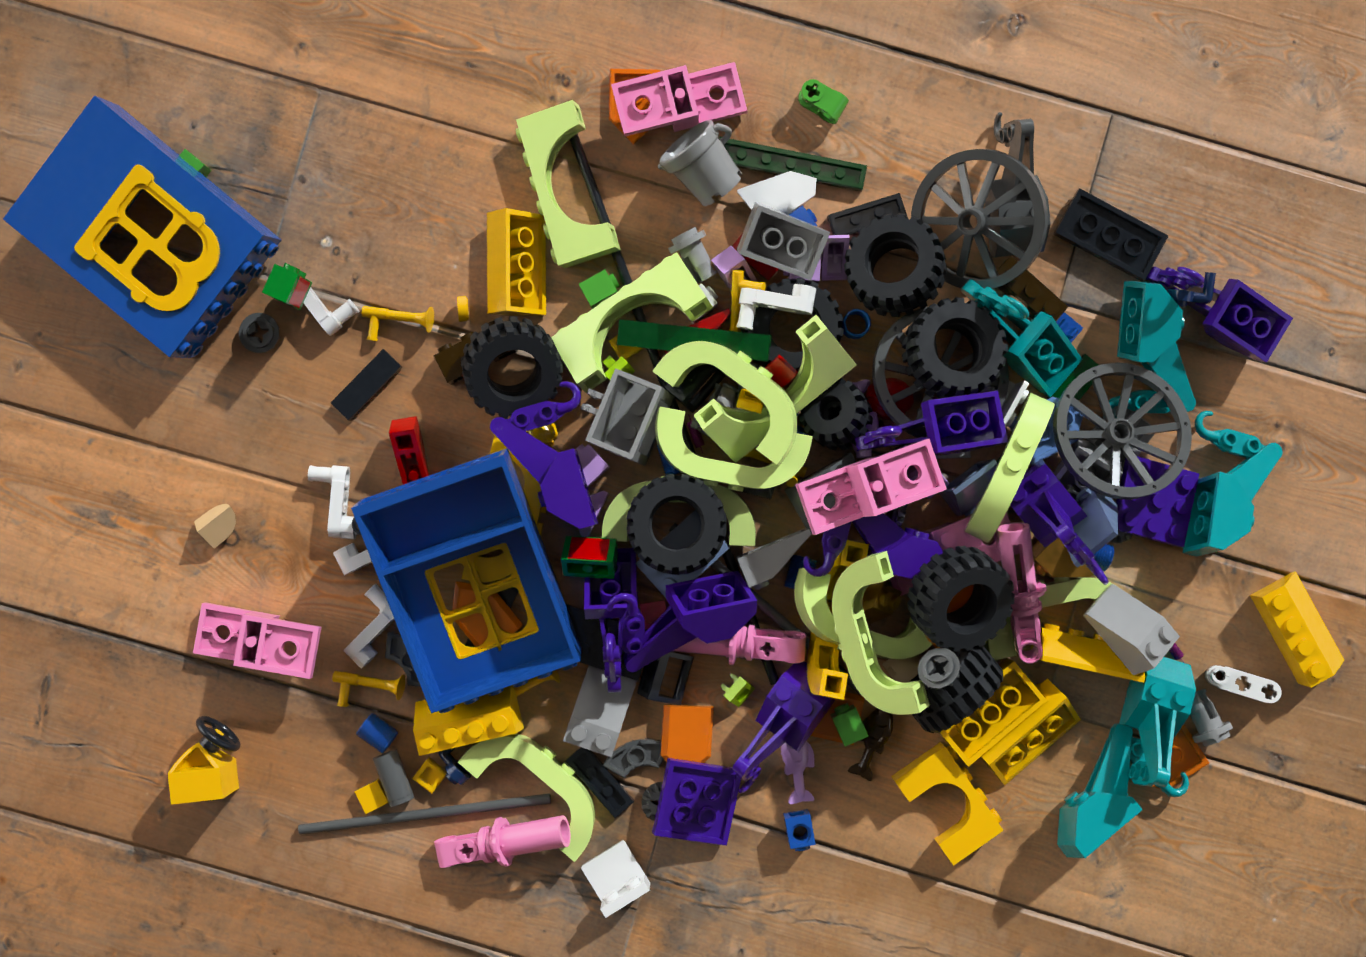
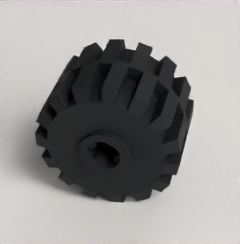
M841 377L800 411L803 415L798 417L800 423L805 426L803 429L806 433L813 436L812 438L823 447L826 446L830 450L836 451L838 446L842 450H847L851 442L856 446L855 438L861 435L866 436L865 433L869 432L866 425H872L873 417L869 414L873 410L866 396L849 380L846 382Z

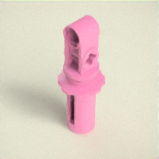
M1023 522L1007 523L999 526L997 531L1002 568L1009 574L1010 580L1014 585L1013 593L1015 597L1014 604H1011L1013 608L1010 616L1015 648L1020 659L1025 663H1035L1042 656L1041 627L1038 612L1042 610V603L1039 597L1043 596L1047 589L1045 584L1036 581L1029 524ZM1013 545L1019 546L1022 580L1018 581ZM1026 645H1034L1031 650L1023 651Z
M749 625V627L743 626L731 639L707 644L699 638H695L673 651L726 656V658L729 657V665H734L736 658L739 657L746 658V661H752L755 658L801 663L805 660L806 634L794 630L755 628V625Z
M564 815L509 825L506 818L498 817L495 819L492 827H481L479 832L443 837L435 840L434 845L440 868L483 860L485 863H492L497 860L501 866L508 867L512 864V860L516 855L568 847L571 833L568 820Z

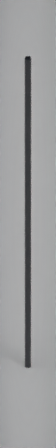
M576 134L569 140L600 224L607 222L611 224L580 138ZM621 250L611 253L623 286L632 283ZM642 306L632 309L636 321L647 322ZM646 348L653 368H655L661 360L657 349ZM656 374L660 386L667 390L665 386L668 383ZM674 397L670 409L680 410ZM683 422L682 436L684 443L696 455L686 425ZM725 536L724 540L729 544L727 536ZM730 547L723 554L725 563L732 572L739 571ZM754 615L748 621V625H755V628H760L756 615ZM761 659L770 685L776 684L779 677L773 661Z

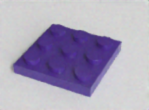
M1137 456L1154 481L1160 478L1170 466ZM1125 458L1120 486L1139 487L1145 485L1127 458ZM1183 469L1172 483L1152 495L1138 499H1117L1118 531L1176 547H1184L1199 473Z
M668 758L652 830L653 835L727 846L741 779L737 776L738 774L732 770V767Z

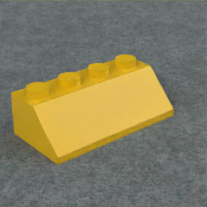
M508 208L487 213V314L504 316L546 315V235L543 225H545L544 215Z
M1295 571L1250 595L1298 684L1312 688L1335 675L1344 662V658Z
M1044 623V627H1041L1042 656L1039 660L1144 683L1145 672L1133 675L1099 634L1094 633L1093 638L1084 636L1085 631L1069 628L1068 633L1059 631L1060 626Z
M1006 658L999 664L1003 670V681L1000 683V687L995 690L994 695L987 699L985 704L976 709L972 715L964 718L962 722L939 732L942 738L968 767L1047 701L1016 662L1009 658Z
M1048 678L1036 685V688L1047 701L980 757L1004 786L1081 720L1068 698Z
M513 685L503 688L504 690L497 695L489 696V694L480 696L479 700L474 703L465 705L463 702L454 705V709L445 713H440L439 711L431 713L426 699L415 702L413 733L419 756L516 734L524 729Z

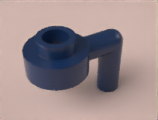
M1205 272L1202 293L1178 289H1167V292L1179 307H1187V302L1208 304L1212 301L1216 273Z
M455 748L439 751L440 758L447 765L445 769L448 780L455 785L457 783L463 785L471 777V774L450 754Z

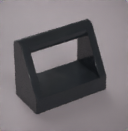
M711 364L700 365L686 376L679 387H672L670 384H667L665 388L693 413L714 390L715 384H719L726 375Z
M671 651L644 666L637 694L648 700L681 705L694 656ZM669 657L683 660L673 697L659 694Z

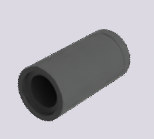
M391 750L374 757L373 761L390 807L413 799L414 794L398 750Z

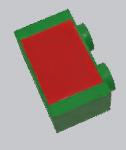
M287 263L283 267L274 264L262 293L300 310L313 282L305 278L306 273Z
M566 536L561 556L563 576L614 579L618 559L617 539Z

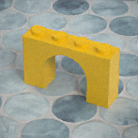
M939 742L891 777L909 802L937 784L949 783L961 788L966 802L963 816L956 824L934 838L954 866L1004 830L999 824L1002 821L999 814L994 808L989 810L984 803L988 800L979 787L975 789L970 783L973 777L965 766L960 768L955 760L959 757L950 745L945 747Z

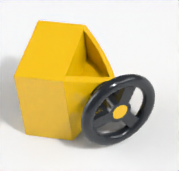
M208 716L197 718L196 726L203 737L198 743L189 748L168 772L171 805L223 799L239 789L236 758L219 749L235 752L239 750L241 743L236 734L220 721Z

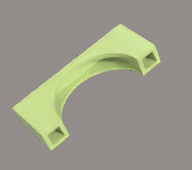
M570 100L516 119L518 125L516 135L519 142L523 143L525 152L522 154L526 166L530 167L531 170L530 184L532 189L537 191L539 200L536 201L539 213L544 215L546 225H543L547 239H550L553 249L550 250L554 263H557L560 267L568 268L621 250L615 228L612 224L607 222L587 225L573 221L561 210L553 194L551 178L557 154L570 138L586 130L579 105L575 101Z
M677 252L672 256L664 258L660 264L642 273L638 279L623 286L616 294L602 300L598 306L588 313L580 315L576 321L567 327L561 328L551 337L575 382L585 393L588 392V389H593L607 379L601 361L603 343L611 327L627 312L647 304H665L679 309L693 322L713 308Z
M817 315L796 331L802 343L803 358L797 376L785 390L794 405L796 414L857 365ZM713 399L694 414L703 431L735 463L761 443L770 427V414L765 404L760 414L744 409L729 408Z

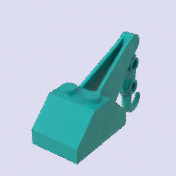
M971 279L961 288L962 293L968 299L978 302L977 307L982 309L985 306L990 310L989 315L992 319L997 317L1000 322L997 326L999 330H1004L1005 340L1010 344L1008 352L1003 355L1007 359L1008 365L1042 394L1051 397L1083 360L1052 316L1040 311L1030 321L1027 319L1029 317L1028 309L1019 301L1007 295L1000 297L990 287L984 289ZM990 306L993 307L998 314H1000L1003 317H1006L1013 324L1019 327L1022 330V332L1019 335H1017L990 308Z
M1124 281L1117 357L1140 362L1145 369L1160 376L1175 390L1187 412L1192 411L1196 406V399L1176 344L1184 328L1183 310L1161 284ZM1135 390L1131 392L1127 409L1136 412L1157 392L1154 390ZM1120 396L1112 397L1108 400L1111 409L1118 406ZM1161 399L1147 413L1164 414L1170 412V409L1165 401Z
M1203 411L1196 416L1195 429L1198 435L1212 442L1221 451L1245 457L1246 459L1227 473L1217 472L1198 479L1185 546L1182 552L1195 557L1222 551L1251 532L1255 521L1253 515L1254 505L1251 501L1283 454L1279 444L1270 443L1263 445L1253 435L1231 429L1207 430L1203 426V419L1206 416H1212V411Z
M1163 657L1154 669L1145 671L1144 683L1134 680L1129 681L1119 724L1139 730L1146 762L1138 761L1136 764L1133 763L1131 765L1129 780L1132 779L1134 784L1152 787L1155 784L1166 787L1170 781L1173 739L1191 714L1196 692L1192 668L1189 664Z
M1115 723L1111 727V731L1085 790L1081 793L1075 791L1064 799L1066 803L1059 811L1057 845L1066 857L1086 858L1143 810L1133 797L1127 796L1130 761L1132 764H1136L1138 761L1146 762L1141 739L1132 736V728L1119 723ZM1181 772L1180 775L1183 783L1180 788L1175 789L1169 783L1166 787L1155 786L1159 787L1168 796L1180 797L1187 792L1189 780L1186 773Z

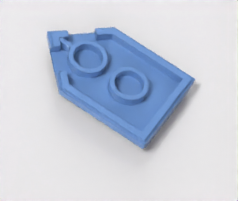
M1051 397L1047 399L1055 403L1046 429L1031 459V466L1040 459L1044 460L1058 452L1053 434V418L1058 398ZM1071 406L1067 414V431H1079L1084 416ZM1018 416L1015 417L1014 421L1009 426L1012 433L1017 424L1016 419ZM1078 439L1069 440L1070 445L1077 442Z

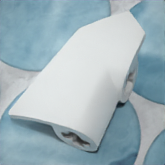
M789 171L738 189L737 193L751 211L754 203L757 202L789 215L800 206H804L806 201L816 195V178Z

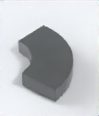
M388 632L385 658L395 661L403 668L407 676L408 686L421 687L401 635Z
M645 738L627 742L615 749L612 757L608 756L603 766L623 778L631 770L639 766L650 765L659 768L664 760L660 755L661 740Z

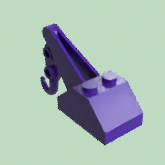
M1152 266L1146 277V280L1151 283L1161 284L1166 291L1167 289L1180 288L1202 293L1204 277L1186 267H1178L1176 271L1169 267L1162 270ZM1229 279L1222 291L1214 288L1212 301H1215L1212 308L1203 303L1187 302L1188 306L1206 317L1202 324L1207 335L1225 347L1265 363L1269 360L1293 320L1290 315L1238 279Z
M564 381L560 382V386L568 387L573 392V397L570 401L565 403L544 401L517 409L509 419L502 417L494 418L490 423V429L540 484L541 491L537 493L541 507H546L548 512L579 529L597 525L598 521L578 451L573 448L557 452L526 432L553 424L565 413L571 412L580 404L581 392L578 386L572 382Z
M998 391L928 400L921 403L923 418L899 426L880 427L876 431L865 433L866 436L855 438L857 451L910 445L930 439L934 454L940 456L977 450L1008 442ZM921 426L926 428L927 437L895 441V437H898L904 431Z
M1040 459L1026 470L1010 504L1024 523L1029 524L1030 531L1044 547H1047L1059 538L1081 566L1085 564L1102 584L1107 585L1109 580L1095 561V555L1073 529L1076 524L1087 517L1086 513L1046 463Z
M884 513L852 521L865 544H869L867 556L887 551L893 575L913 579L915 575L920 573L921 570L919 568L923 563L927 564L931 561L930 557L943 553L939 543L929 539V533L906 527L904 531ZM851 522L823 533L824 562L820 568L815 569L811 567L809 557H804V568L810 575L821 577L831 571L836 558L845 548Z
M618 548L614 579L585 577V619H600L603 661L605 662V678H607L608 693L621 692V619L627 610V602L620 601L616 603L611 612L607 611V605L611 598L620 593L632 594L638 603L637 565L635 564L637 561L633 548ZM606 618H619L618 645H616L614 634L607 633Z
M739 571L666 585L665 598L670 606L646 632L645 619L638 608L636 598L632 594H617L610 599L607 605V611L611 612L616 603L620 601L627 602V610L621 619V647L626 652L622 660L629 672L640 670L649 663L695 638H699L707 644L731 639L757 613V599Z
M805 661L794 663L781 675L766 696L755 720L763 727L732 767V770L738 774L737 776L745 781L738 790L739 793L746 792L752 786L762 770L759 767L760 763L781 745L787 743L799 752L836 699L811 693L807 680V663ZM769 731L772 732L774 736L750 757Z

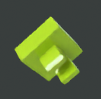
M609 355L603 361L608 368L604 374L609 381L615 368L631 375L635 372L622 356L615 361Z
M731 673L729 676L734 680V684L729 688L722 683L721 688L726 692L723 696L737 707H740L756 688L741 676L738 677Z

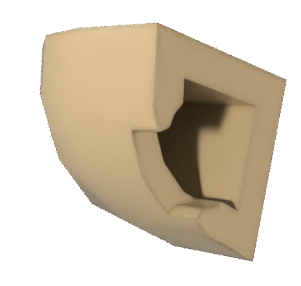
M228 504L218 505L194 521L196 530L213 548H216L233 532L236 524L235 513Z
M921 653L907 659H888L882 665L893 680L909 682L918 674V665L924 655Z

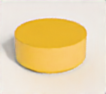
M457 296L459 322H467L469 320L468 297Z

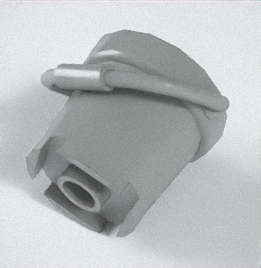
M712 120L699 123L678 138L664 152L657 166L660 170L674 174L698 199L702 206L713 204L715 202L712 199L713 195L725 196L737 185L741 179L740 175H742V172L724 147V144L731 137L732 129L720 123L714 124ZM718 130L725 132V135L721 139H719L718 137Z

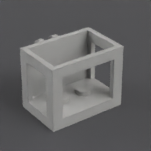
M615 368L605 394L588 389L587 394L590 397L602 400L599 409L584 403L580 408L596 415L585 441L645 466L656 442L655 423L658 408H670L674 396L661 386Z

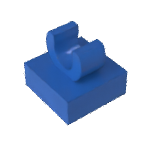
M1065 312L1056 321L1071 343L1083 329L1080 324Z

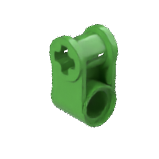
M815 79L806 81L798 95V101L801 106L831 124L838 122L849 102L845 95ZM810 91L815 93L812 98L808 96Z

